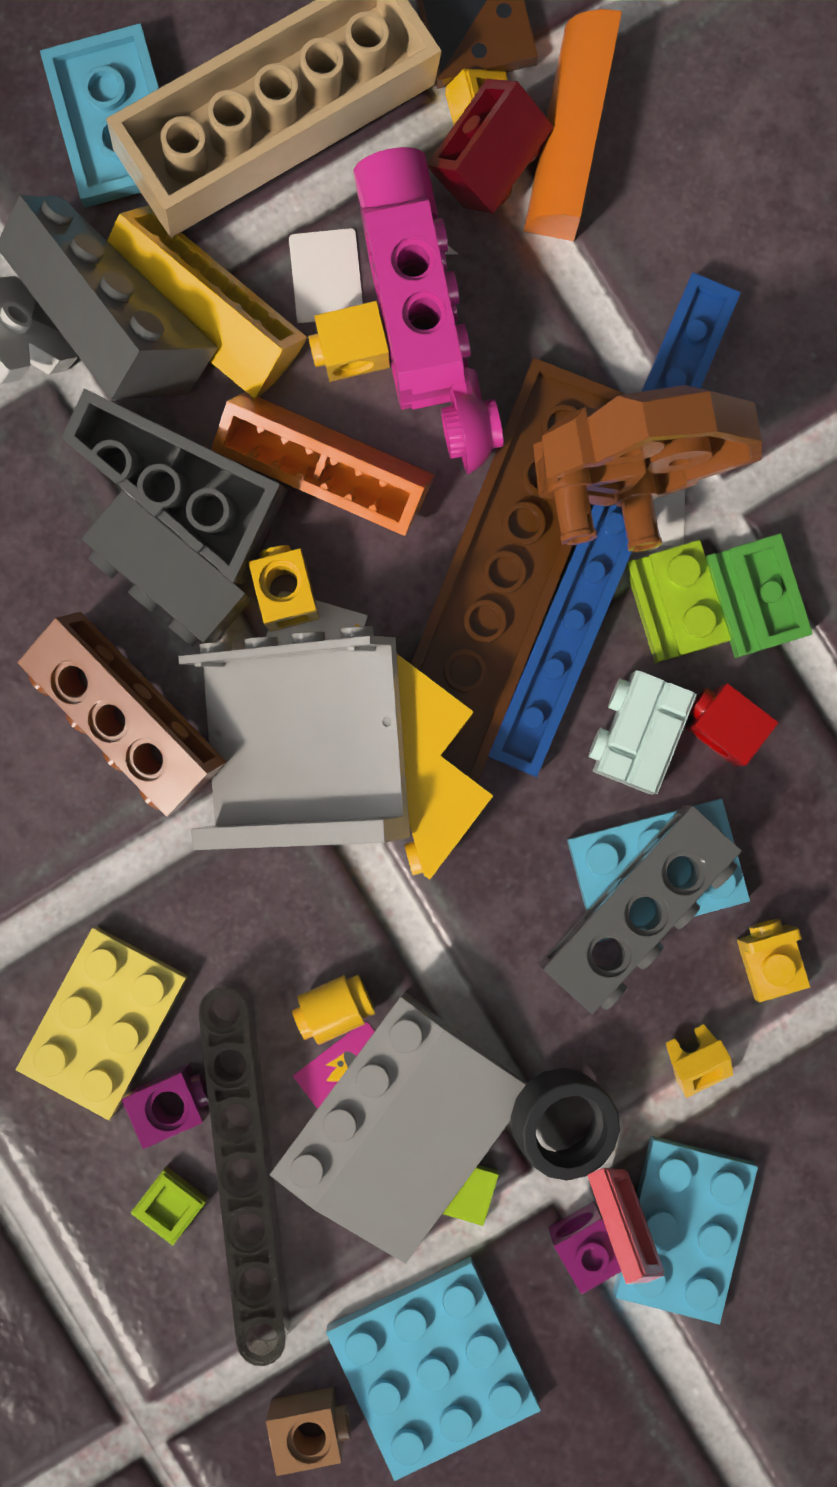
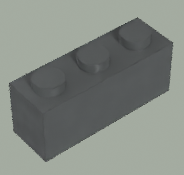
M123 490L81 538L82 541L94 550L87 559L111 579L118 572L129 579L134 585L128 593L152 613L158 606H161L174 617L168 627L192 647L199 639L203 643L217 642L251 602L250 598L240 588Z

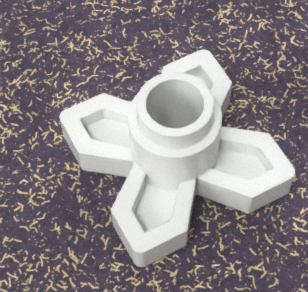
M17 276L0 277V384L21 380L31 364L47 374L68 371L78 357L60 331L32 319L36 299Z

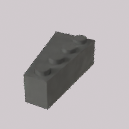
M54 195L46 197L19 196L0 236V253L110 399L189 394L218 347L76 212L67 201Z
M84 388L62 439L115 484H118L154 517L160 519L179 535L192 549L211 562L230 581L244 584L250 573L248 562L256 560L288 489Z

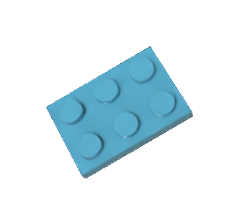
M141 23L40 50L77 189L84 207L141 193L113 150L106 120L109 116L159 89Z
M722 799L693 805L734 843ZM678 810L567 839L586 911ZM679 856L669 863L667 878L673 886H681L689 880L692 871L690 862L684 856ZM738 856L733 860L737 868L732 876L717 889L710 885L696 901L700 905V909L695 916L750 902ZM641 897L635 900L629 911L631 922L635 926L648 924L655 915V905L650 897ZM603 938V939L599 940L598 942L605 941V940H609V939H612V938Z
M650 1136L636 1195L663 1265L665 1276L648 1283L626 1284L622 1272H620L616 1276L613 1288L615 1298L720 1325L758 1166L753 1161Z

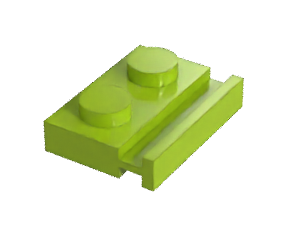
M700 540L627 562L625 569L655 664L731 640Z

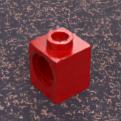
M726 683L716 687L714 691L706 687L694 700L689 713L693 718L685 729L734 767L748 764L779 722Z

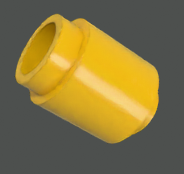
M359 974L349 979L342 975L298 995L300 1007L292 1010L293 1017L303 1039L306 1040L314 1037L318 1045L365 1025L364 1019L376 1014Z

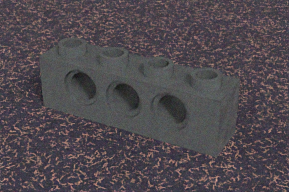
M682 805L544 956L539 965L592 1015L600 1006L604 1010H608L625 992L627 986L623 981L637 966L641 970L647 968L658 957L664 947L659 941L673 926L678 930L683 928L697 914L700 905L696 901L711 885L714 889H717L732 876L737 868L733 860L742 850L694 806ZM684 856L690 862L691 876L685 884L673 886L667 878V867L674 858ZM641 897H650L655 905L653 919L646 925L635 926L629 916L631 905ZM603 938H614L619 945V954L616 960L606 966L595 964L592 958V950L595 944Z

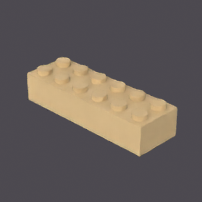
M315 0L106 118L113 150L170 238L435 85L441 49L408 0Z

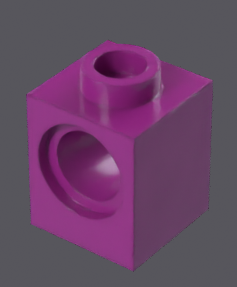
M190 1063L132 1088L121 1099L142 1149H146L202 1124L211 1112L208 1105L213 1103L212 1094L206 1079L201 1073L195 1075ZM170 1091L178 1094L184 1103V1113L180 1115L166 1113L159 1102L160 1093Z
M594 1201L548 1227L553 1246L581 1295L621 1272L602 1215Z

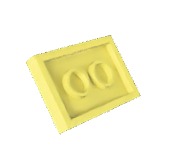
M97 926L93 927L19 1062L16 1071L110 1120L115 1115L122 1102L121 1099L130 1087L189 976Z

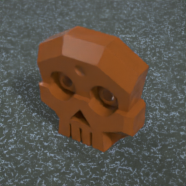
M682 385L618 395L599 410L583 407L559 419L542 436V441L533 444L539 497L555 499L562 545H577L596 539L597 531L594 528L590 504L600 506L616 504V506L622 507L628 539V551L640 552L657 548L663 543L659 534L654 499L696 485L698 480L762 460V437L755 402Z

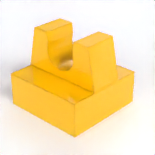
M704 1024L694 1029L700 1047L693 1053L684 1052L675 1038L666 1042L676 1081L685 1098L733 1076L732 1061L722 1041L717 1040Z

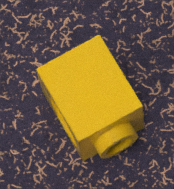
M377 301L314 315L318 333L308 336L315 368L326 365L329 382L390 368L389 351Z
M288 545L271 547L259 553L260 559L248 562L263 622L269 632L320 619L306 561L300 548L291 550ZM280 575H291L297 579L295 591L287 597H275L270 593L273 580Z

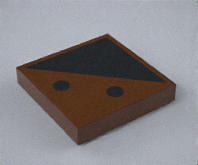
M415 0L420 19L441 49L435 82L437 89L446 87L464 68L511 72L537 65L538 54L524 0Z

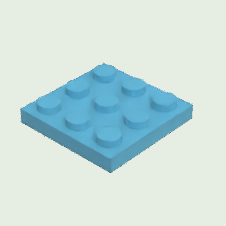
M471 1256L327 1325L326 1334L394 1481L541 1411L535 1392Z

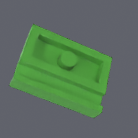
M781 533L706 556L731 637L730 644L735 658L813 634Z

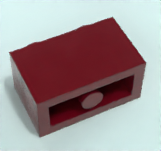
M486 79L427 163L428 168L463 208L494 214L496 209L509 198L513 185L526 166L537 158L541 152L543 142L554 126L518 81Z

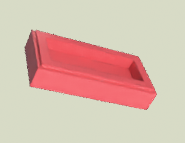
M601 1168L588 1174L589 1182L625 1283H648L665 1276L663 1265L628 1171L626 1169Z

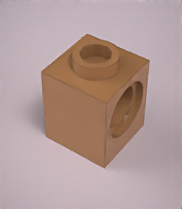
M334 1387L271 1399L266 1425L276 1476L341 1463L344 1441L351 1440V1426L347 1406H337ZM306 1422H313L321 1426L324 1432L319 1436L309 1437L304 1435L298 1429V1426Z

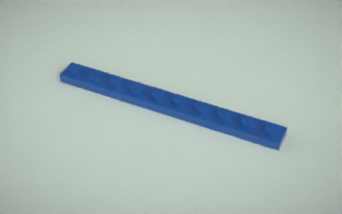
M692 272L641 392L682 385L701 389L741 292ZM616 504L610 506L593 505L591 512L594 528L597 531V538L576 545L488 755V758L533 777L538 776L632 551H628L627 547L628 539L622 507L616 506Z

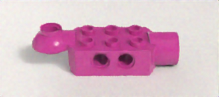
M411 147L385 149L359 161L353 169V175L401 410L408 408L413 410L451 402L450 407L441 408L447 449L450 459L462 458L464 469L468 475L485 463L492 449L503 447V433L498 407L495 399L483 401L477 372L474 369L468 368L467 357H470V345L466 326L464 323L455 325V322H458L456 305L459 304L458 287L454 271L445 272L447 271L445 252H448L447 235L444 221L438 216L426 155L423 151Z

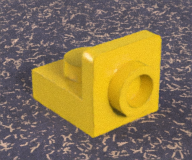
M773 919L750 926L751 935L737 939L756 1001L760 1003L810 988L797 945V941L802 939L799 928L788 924L782 925L780 919Z

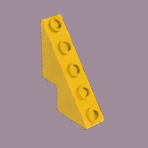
M397 654L408 817L414 839L413 842L404 844L412 875L423 873L430 880L493 795L441 757L472 716L473 711Z

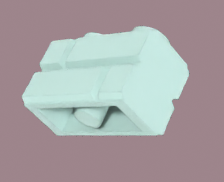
M637 670L630 674L628 681L619 678L608 704V708L616 711L609 730L599 728L588 757L596 760L593 772L651 795L658 794L697 694Z

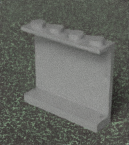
M359 626L340 629L341 639L325 640V632H303L292 634V644L278 645L277 637H258L245 639V649L232 650L231 642L199 644L200 654L178 656L179 664L204 667L209 744L227 761L212 778L215 825L191 829L193 850L386 843L410 838L395 637L374 636L372 626Z

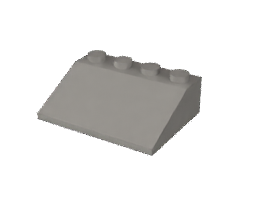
M404 992L278 1162L270 1176L315 1211L406 1264L510 1122L515 1099L527 1083L407 992Z

